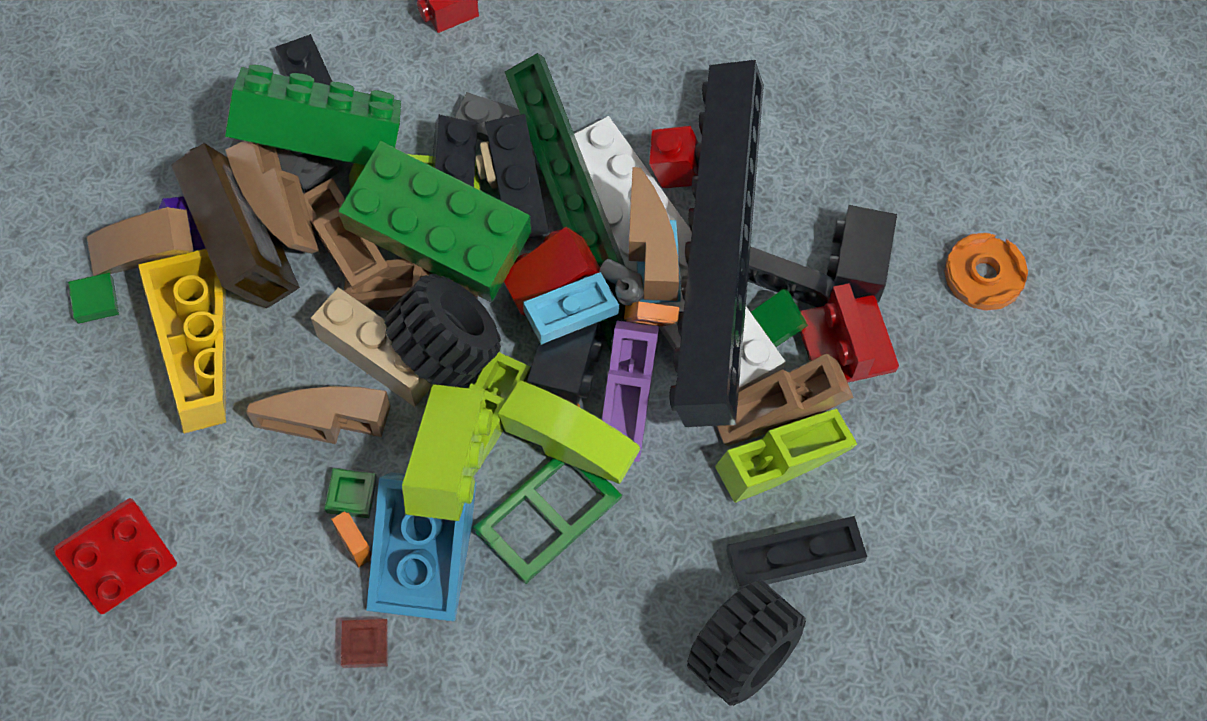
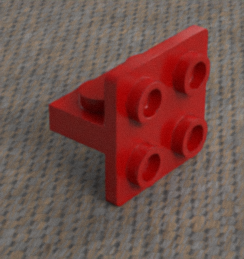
M848 283L834 286L829 301L825 306L800 311L808 324L800 333L810 362L824 354L830 355L838 360L847 383L894 373L898 370L899 363L875 296L871 295L855 299L851 286Z
M128 498L53 548L56 557L100 614L107 613L177 565L174 556L159 537L143 510L132 498Z

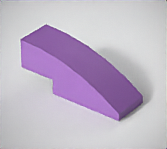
M617 321L614 330L602 421L617 429L640 446V451L634 460L635 462H640L659 327Z

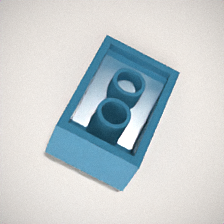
M390 472L379 478L366 611L455 621L472 529L476 482L471 504L464 503L460 521L406 515L402 490L405 474Z

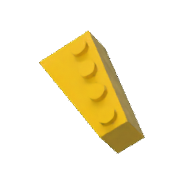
M203 249L138 264L183 433L226 423V289L220 284L207 250Z

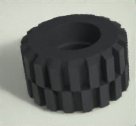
M437 274L421 277L393 305L385 317L386 334L391 340V345L395 352L398 353L401 360L416 375L424 378L432 385L462 388L492 361L501 349L499 343L501 341L500 334L486 308L463 286Z
M755 581L732 595L705 624L692 645L687 660V667L729 706L739 704L758 692L786 662L803 634L806 618L764 581Z

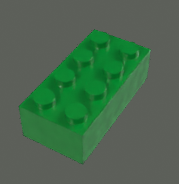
M253 64L249 65V68L241 67L234 84L225 137L366 165L380 141L395 148L400 126L401 100L394 99V95L385 91L373 90L370 94L354 91L355 88L347 83L331 82L330 85L314 82V78L305 74L292 73L288 77L274 74L273 69Z
M382 141L377 145L338 211L346 230L433 274H437L440 277L444 276L455 283L457 282L469 292L491 303L531 234L530 215Z

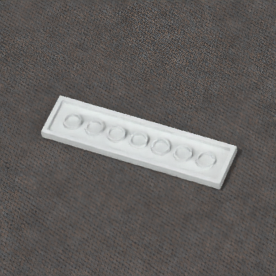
M609 116L575 133L574 135L625 266L637 272V262L628 261L632 167L642 168L655 187L666 209L669 220H676L681 283L682 277L688 274L685 244L691 241L692 232ZM681 292V302H661L654 304L679 307V311H684L685 301L683 300ZM747 307L745 309L739 392L784 368L786 362ZM677 322L668 326H658L673 349L679 348L681 336L678 332Z

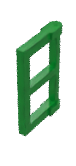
M553 458L489 515L475 524L473 529L476 535L493 549L516 575L527 584L622 498V494L607 479L573 466L603 498L570 526L536 491L566 464ZM525 499L561 534L560 537L528 565L493 529L495 525Z

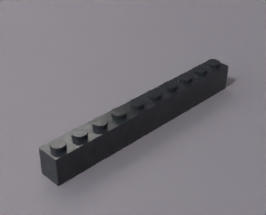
M756 60L709 65L708 81L702 84V97L705 104V112L699 113V129L702 140L701 143L696 144L695 148L696 162L699 169L698 175H693L692 177L695 207L690 208L688 213L692 236L691 241L685 244L688 274L683 276L681 280V292L685 303L684 311H679L677 322L681 341L680 347L675 348L673 354L677 380L676 385H671L669 392L672 411H677L684 427L736 425L764 89Z

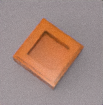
M638 301L630 306L625 305L624 320L626 322L653 326H668L678 322L679 307Z
M344 511L332 518L331 520L338 535L358 568L371 561L372 553L350 514Z

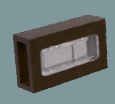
M203 143L198 147L190 149L186 152L185 156L171 164L223 288L264 308L271 307L300 288L279 239L256 216L243 196L233 175L228 157Z

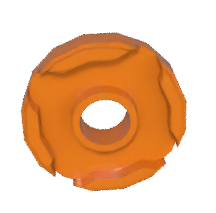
M978 233L970 234L955 244L947 257L944 273L947 286L957 299L969 307L985 311L1002 309L1015 302L1024 289L1028 268L1023 254L1009 240L1006 239L1004 242L1001 239L995 238L996 235ZM982 263L989 264L995 269L997 276L994 278H984L978 274L976 266Z

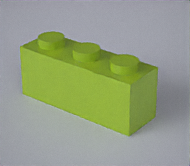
M432 385L402 483L406 515L460 521L464 503L471 504L475 487V478L472 476L473 469L481 468L484 454V444L481 442L482 435L489 436L492 426L493 413L492 409H486L485 390Z

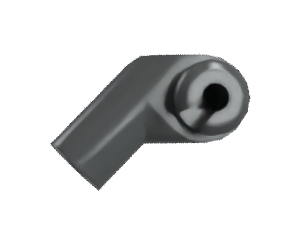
M611 259L604 261L599 273L601 272L605 280L616 285L615 292L619 302L630 306L632 303L640 301L644 295L641 274Z

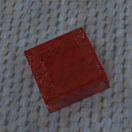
M387 619L342 621V668L388 667Z

